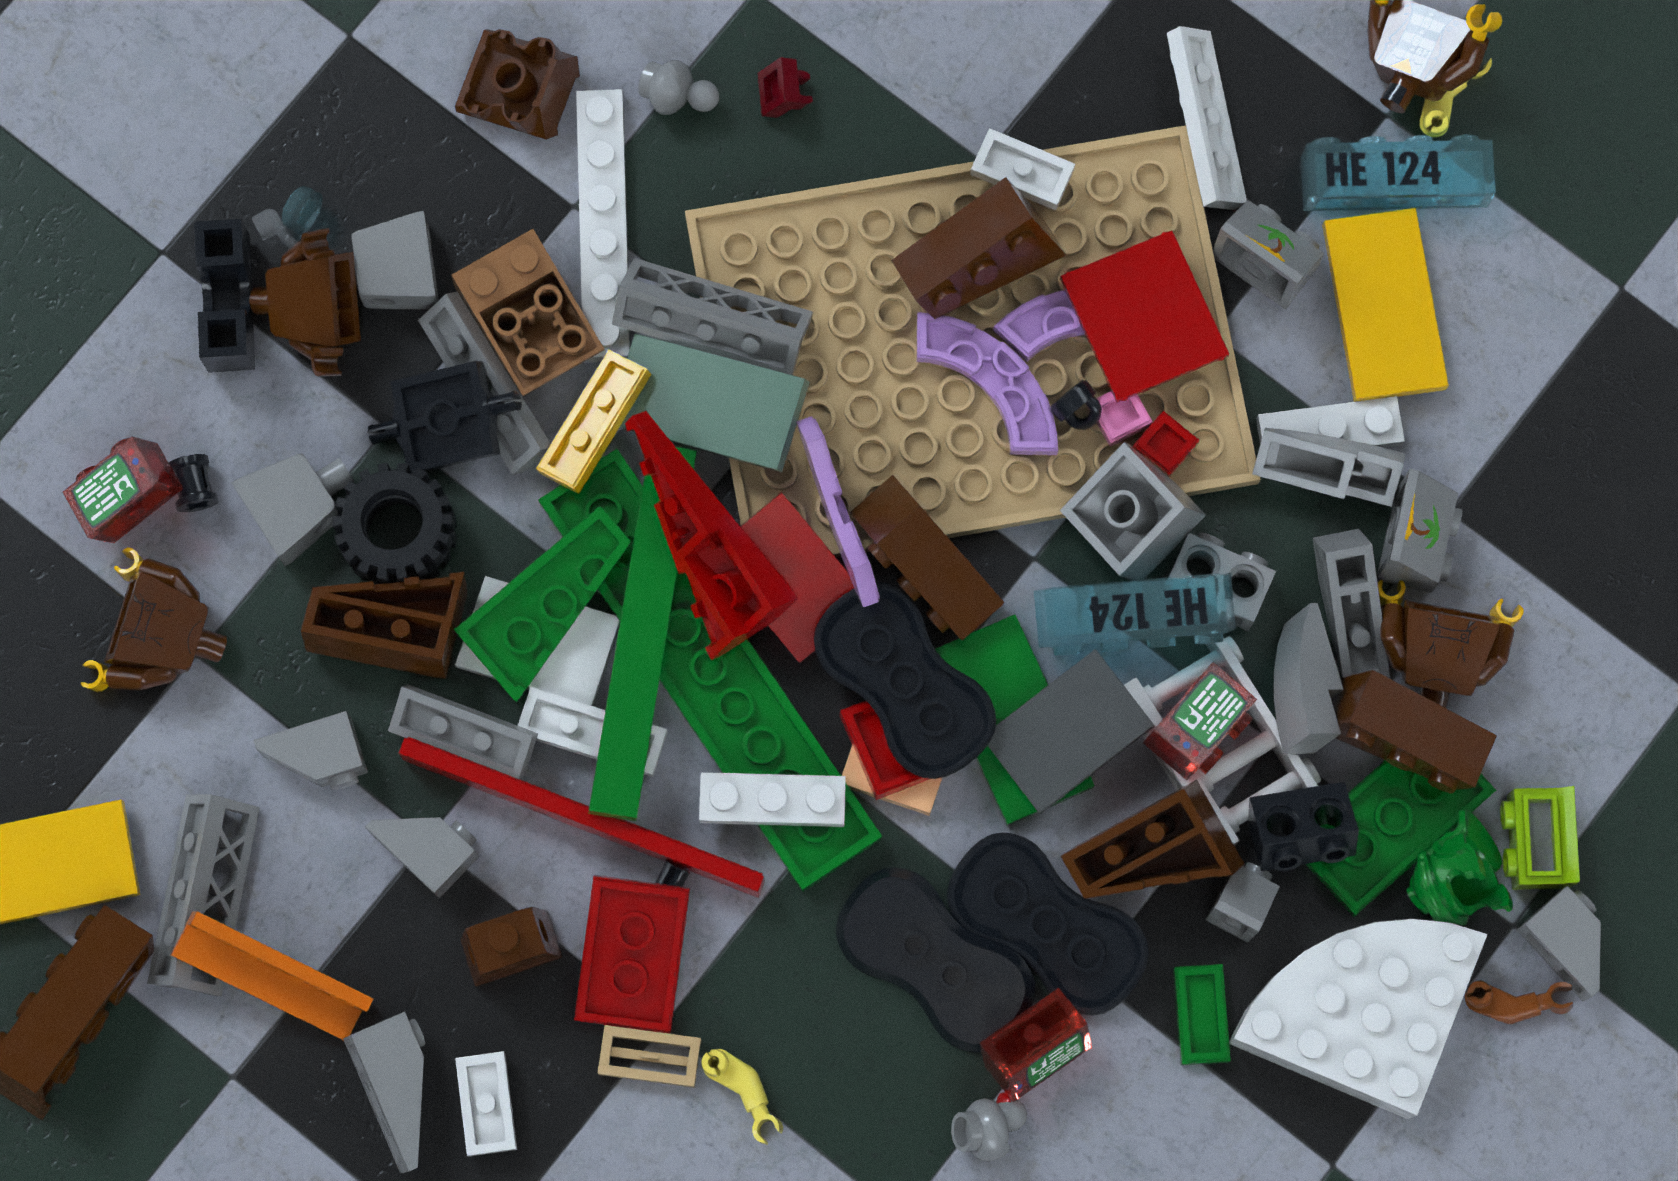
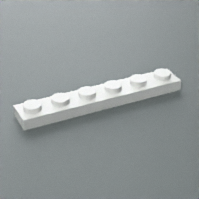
M622 89L576 91L582 312L604 347V351L586 360L584 363L601 362L608 349L625 358L628 357L630 351V330L612 325L619 286L628 271Z

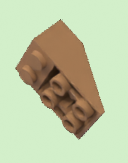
M534 229L451 275L456 291L464 301L522 397L604 351V347Z

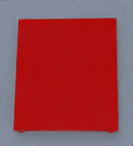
M1172 230L1162 232L1159 236L1076 270L1067 271L1060 276V280L1116 403L1126 401L1134 395L1229 357L1228 349Z

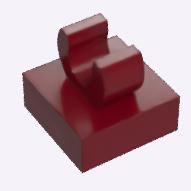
M780 57L758 72L762 117L779 118L791 109L800 110L813 102L812 96L800 94L799 85L810 80V74L797 69V59Z

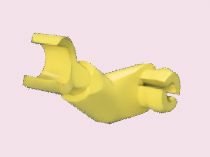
M1492 58L1483 66L1482 71L1478 72L1472 79H1478L1490 70ZM1467 82L1452 91H1447L1441 100L1431 101L1425 98L1420 117V128L1425 135L1439 137L1447 132L1453 99L1467 87Z
M711 1049L709 1053L706 1052L701 1060L704 1073L710 1079L740 1095L747 1113L751 1112L754 1119L752 1126L754 1138L760 1143L768 1145L766 1139L761 1135V1126L767 1121H772L777 1131L782 1133L783 1124L778 1118L770 1115L766 1105L769 1104L759 1074L754 1068L723 1049Z

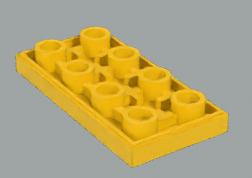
M1416 208L1324 220L1322 228L1354 402L1446 390L1449 384Z
M122 799L0 824V924L141 895L125 802Z

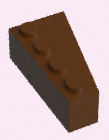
M105 904L96 916L89 914L82 921L74 937L77 942L68 954L60 953L52 961L45 975L48 980L38 994L32 991L22 1001L16 1012V1017L19 1019L8 1033L0 1032V1094L40 1120H43L52 1106L45 1101V1098L54 1084L63 1083L66 1085L76 1070L74 1065L79 1058L80 1051L78 1048L82 1042L86 1045L91 1042L94 1043L104 1028L109 1012L105 1010L107 1004L110 1002L116 1006L121 1002L154 952L152 934Z

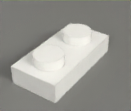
M989 128L972 165L970 175L993 185L1007 177L1025 198L1056 210L1074 171L1075 164Z
M505 1052L455 1058L467 1156L517 1150Z

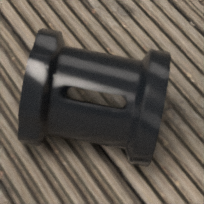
M193 454L168 462L169 474L174 475L179 499L175 502L178 512L200 511L213 507L219 502L217 494L212 492L206 469L209 466L208 455Z

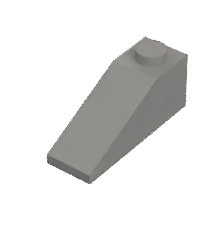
M1359 529L1314 537L1313 544L1318 580L1340 678L1374 670L1390 679L1388 657L1380 638V627L1383 620L1372 543Z
M402 1012L343 1038L400 1174L418 1168L424 1056L420 1047L425 1046L423 1033L416 1020H408L406 1013Z

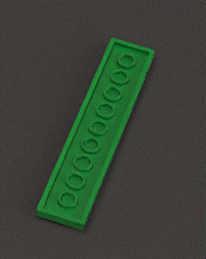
M615 449L599 460L579 494L560 485L538 499L561 537H564L595 509L601 506L631 541L629 547L598 589L611 611L620 621L643 485L619 450ZM677 570L659 681L721 773L841 776L748 639L722 656L713 660L710 659L705 647L711 641L703 619L694 618L690 607L696 600L686 573L679 574ZM846 782L844 827L757 825L802 892L882 839L881 833Z

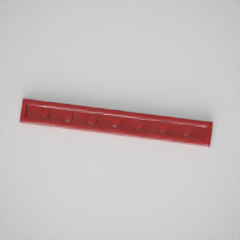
M404 738L398 752L401 758L408 763L664 862L665 860L674 862L690 872L759 898L765 880L761 872L626 820L588 814L589 806L414 738Z

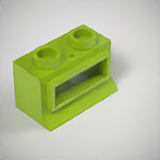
M1575 787L1518 788L1507 794V801H1501L1500 822L1503 830L1509 829L1510 848H1504L1503 872L1505 877H1511L1512 890L1563 889L1566 886L1571 888L1579 883Z

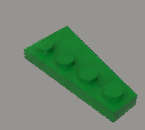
M599 506L454 629L516 703L629 547L631 541L604 509Z

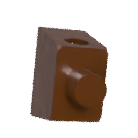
M527 907L470 926L464 930L461 937V944L475 986L563 957L548 911L536 907Z

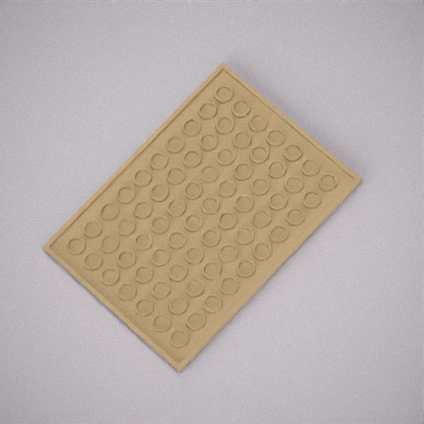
M1186 125L1044 149L1043 151L1075 164L1074 171L1056 210L1027 199L1043 217L1066 253V256L944 315L976 325V328L1007 344L993 331L994 326L1023 303L1043 294L1045 296L1065 290L1060 280V276L1065 274V272L1076 270L1159 236L1162 232L1172 230L1228 349L1229 357L1139 393L1138 396L1153 422L1162 411H1165L1200 440L1195 449L1170 477L1188 496L1259 484L1260 476L1252 474L1256 455ZM974 162L685 211L696 277L813 311L810 325L801 343L796 368L793 376L805 378L810 382L798 421L811 416L813 419H816L825 437L842 490L841 498L846 506L850 521L854 523L865 553L870 552L867 547L874 541L850 512L892 475L948 538L1066 518L1060 511L1062 507L1124 442L1133 447L1136 441L1148 429L1146 428L1110 447L1097 423L1086 430H1077L1072 428L1065 420L1060 422L1053 414L1058 440L1057 455H1010L1009 439L1003 418L985 391L975 382L953 369L932 363L917 362V312H928L916 302L891 260L994 186L989 182L970 175ZM737 306L730 307L731 309L740 312L748 311L747 309L740 308ZM775 320L777 323L793 328L797 326V324L784 320ZM1086 335L1058 341L1041 350L1028 362L1021 357L1029 366L1030 372L1039 383L1043 393L1046 394L1050 407L1082 379L1084 381L1087 380L1097 391L1094 395L1096 398L1111 391ZM1083 404L1074 413L1078 418H1085L1090 413V410L1086 404ZM796 426L782 472L729 458L740 525L782 492L836 558L842 557L820 499L798 426Z

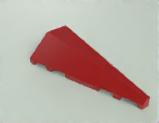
M644 411L632 415L625 423L627 431H635L645 458L639 463L643 476L651 475L660 500L654 504L678 573H686L696 600L690 607L694 618L703 619L711 641L705 648L710 659L713 660L773 623L798 597L649 413Z

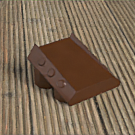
M485 29L456 101V112L546 140L557 136V127L575 79L580 77L578 57L561 52L547 38L537 37L530 41L516 38L510 31Z

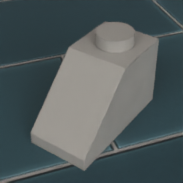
M347 711L254 740L256 750L264 758L321 787L330 785L331 790H340L353 786L359 782L357 776L368 773L352 718Z
M440 817L371 820L365 826L375 839L438 898L479 858L477 852L471 847L477 839L457 820L449 826Z
M1247 862L1245 867L1242 866L1233 875L1227 877L1205 920L1248 943L1261 929L1280 886L1270 881L1273 877L1271 873L1261 871L1259 866Z
M1566 886L1551 897L1516 930L1564 982L1572 985V991L1583 1002L1592 998L1600 989L1601 922L1594 915L1596 907L1592 901L1580 890L1576 889L1573 892Z

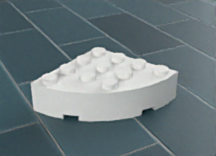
M1418 919L1374 922L1337 933L1305 950L1269 980L1244 1011L1229 1040V1044L1403 1118H1413L1419 1113L1487 934L1453 923Z

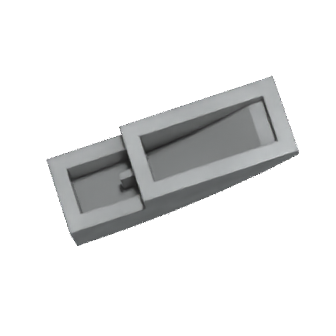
M1265 428L1252 474L1344 499L1345 495L1392 507L1406 453L1325 435Z
M1318 603L1308 604L1284 624L1277 646L1274 666V705L1283 754H1314L1341 734L1331 699L1344 689Z

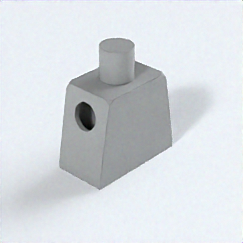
M424 211L415 212L352 233L356 285H358L359 295L364 307L370 309L429 310L439 301L430 231Z
M301 453L231 482V484L283 565L287 566L333 526V516H337L338 511L331 496L342 490L350 480L352 482L354 480L340 458L315 472L304 454Z

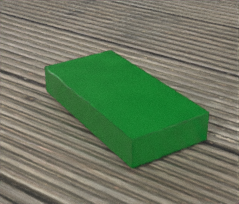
M1223 964L1174 967L1180 1064L1229 1063L1231 1059Z

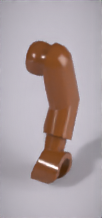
M1479 980L1472 982L1466 989L1465 1002L1469 1009L1505 1024H1514L1540 1016L1541 1011L1548 1009L1555 1014L1562 1015L1568 1013L1573 1007V1002L1557 1004L1552 1000V995L1558 991L1572 990V985L1560 981L1551 985L1546 993L1536 995L1535 992L1514 996Z

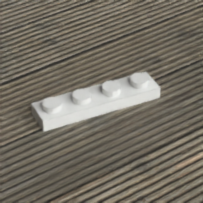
M1179 26L1167 32V38L1203 207L1235 210L1240 208L1247 199L1211 31Z

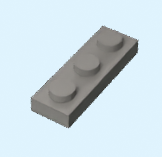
M409 684L401 687L388 729L391 733L404 738H414L520 780L525 777L538 736L536 732Z

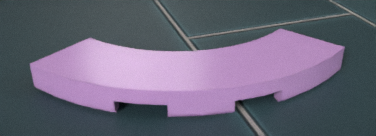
M1065 290L1045 296L1043 294L1023 303L1008 313L993 328V331L1027 362L1041 350L1058 341L1085 335Z
M917 312V362L932 363L953 369L982 388L996 405L1003 418L1009 439L1010 455H1057V431L1048 398L1030 372L1029 366L1003 341H998L988 333L976 328V325L945 315L934 319L929 313Z
M812 416L796 421L827 519L858 598L863 607L877 603L880 596L871 564L841 498L842 490L825 437L816 419H813Z

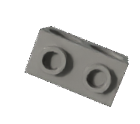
M1202 532L1198 536L1188 533L1162 594L1167 590H1179L1180 602L1184 603L1183 589H1191L1192 604L1198 603L1197 588L1205 587L1207 614L1249 631L1276 571L1268 568V562L1256 554L1242 552L1241 555L1225 549V543L1215 536ZM1192 559L1204 560L1211 569V575L1206 578H1196L1188 572L1186 563ZM1235 578L1247 579L1254 587V595L1247 598L1237 596L1230 587V581Z

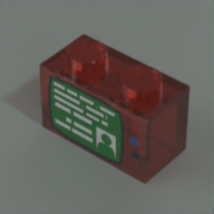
M132 436L117 442L111 448L110 454L97 465L82 470L76 476V481L62 493L87 538L114 544L179 493L183 487L158 443Z
M1212 662L1144 740L1143 744L1186 781L1198 769L1206 775L1224 754L1218 748L1223 739L1229 735L1235 740L1252 721L1253 717L1247 711L1257 698L1216 663Z
M1059 988L979 1043L986 1069L1012 1102H1015L1092 1048L1088 1023Z

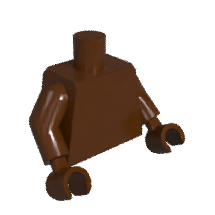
M329 228L303 233L301 240L282 255L281 266L267 270L265 274L266 287L253 288L249 297L252 312L257 315H269L271 333L275 337L288 339L289 345L310 359L312 370L318 377L342 376V371L337 366L338 356L343 355V348H333L332 346L361 341L354 253L344 252L335 254L334 250H330L326 239L327 234L330 233Z

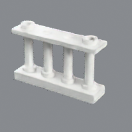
M1216 629L1209 633L1205 641L1211 653L1154 687L1150 685L1142 687L1137 677L1124 684V686L1155 725L1154 728L1142 737L1174 788L1178 790L1198 780L1235 846L1239 842L1235 833L1240 831L1239 825L1248 820L1250 797L1318 786L1317 783L1321 782V778L1315 766L1307 757L1300 759L1298 754H1283L1276 719L1242 668L1240 662L1244 658L1239 647L1230 636L1224 639L1220 631ZM1222 669L1233 688L1248 702L1244 710H1248L1262 733L1205 768H1202L1200 765L1194 768L1184 753L1188 749L1183 747L1184 742L1190 743L1194 740L1181 730L1180 727L1177 728L1175 725H1172L1168 728L1159 711L1163 709L1162 704L1198 683L1209 672L1214 673ZM1174 735L1180 736L1178 742L1173 740ZM1273 749L1287 774L1230 809L1226 806L1219 809L1210 794L1214 790L1213 785Z

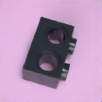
M1345 782L1250 797L1248 826L1261 871L1273 869L1288 871L1303 864L1321 861L1336 863L1347 857L1356 856L1359 829ZM1327 824L1332 825L1336 828L1326 829L1321 827L1320 825ZM1281 832L1288 836L1278 837L1273 835V833Z

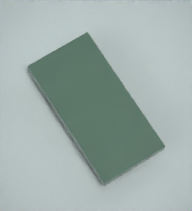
M634 334L627 359L647 368L652 375L620 428L626 429L625 423L632 415L647 411L671 442L778 472L783 471L797 426L796 422L799 419L810 382L808 380L644 335Z

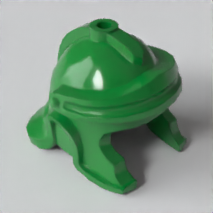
M1460 809L1456 829L1452 832L1447 831L1430 848L1418 854L1410 887L1406 889L1410 900L1422 914L1430 913L1434 921L1453 923L1459 926H1465L1468 923L1469 916L1482 907L1487 906L1493 910L1505 909L1508 912L1513 909L1511 895L1503 884H1499L1495 873L1502 865V858L1497 845L1483 824L1471 811Z

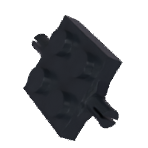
M472 361L390 381L395 404L393 420L369 425L368 433H375V435H370L369 439L374 445L397 439L404 451L406 464L414 472L417 468L426 472L499 455L501 453L495 427L496 415L521 410L522 402L514 401L521 398L516 390L492 396L487 386L484 365L481 361Z

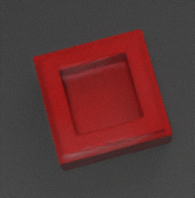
M1162 411L1136 441L1133 448L1170 478L1199 444L1200 440L1165 411Z

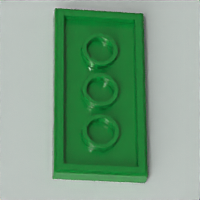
M1015 614L970 633L963 640L959 638L935 649L950 666L974 679L985 689L995 709L996 725L1048 686ZM987 745L976 760L1006 826L1037 814L1038 811ZM1091 776L1052 806L1093 789L1095 785Z
M1384 760L1348 792L1359 829L1356 856L1347 857L1336 863L1321 861L1306 865L1353 917L1356 916L1417 862V856L1421 851H1426L1447 831H1451L1457 826L1460 809L1473 812L1497 791L1482 774H1480L1474 788L1447 793L1431 786L1427 782L1428 778L1414 772L1399 769ZM1327 824L1320 825L1321 827L1326 829L1336 828L1332 825Z

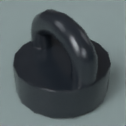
M1083 379L1051 405L1052 413L1060 422L1065 420L1072 428L1077 430H1086L1093 427L1101 417L1102 408L1094 396L1097 391L1087 380L1084 381ZM1083 404H1086L1090 409V413L1085 418H1078L1074 412Z

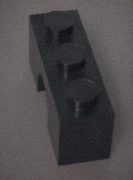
M242 219L194 222L195 258L203 294V312H198L199 358L208 373L255 370L253 312L249 303L252 291L250 235Z

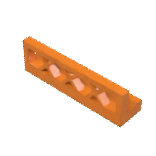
M192 911L170 954L341 1040L350 1036L361 1012H367L373 1001V998L198 911Z

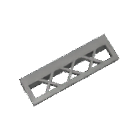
M634 258L619 286L612 325L677 345L793 375L801 343L810 325L813 311ZM641 277L644 279L657 282L658 284H647L641 281H637V278ZM685 293H694L701 295L703 298L697 299L687 296ZM737 306L740 308L747 309L748 311L740 312L731 309L730 307ZM775 320H784L797 324V326L793 328L777 323Z
M186 794L147 984L165 988H181L212 996H222L223 981L209 975L208 983L191 980L193 966L170 954L192 911L204 914L205 910L215 904L221 915L220 923L235 930L260 807L212 794ZM225 810L242 814L239 833L230 841H228L222 830ZM225 857L231 869L230 877L226 884L218 888L212 876L214 863Z

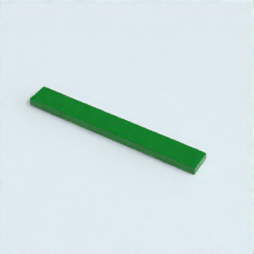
M676 447L694 469L697 450ZM651 475L644 476L588 813L630 821H637L677 575L674 559L654 504L660 500Z

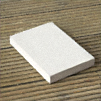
M485 576L473 613L508 583ZM585 607L527 690L533 687L594 706L619 630L620 621L615 615ZM463 641L455 664L456 667L496 680Z

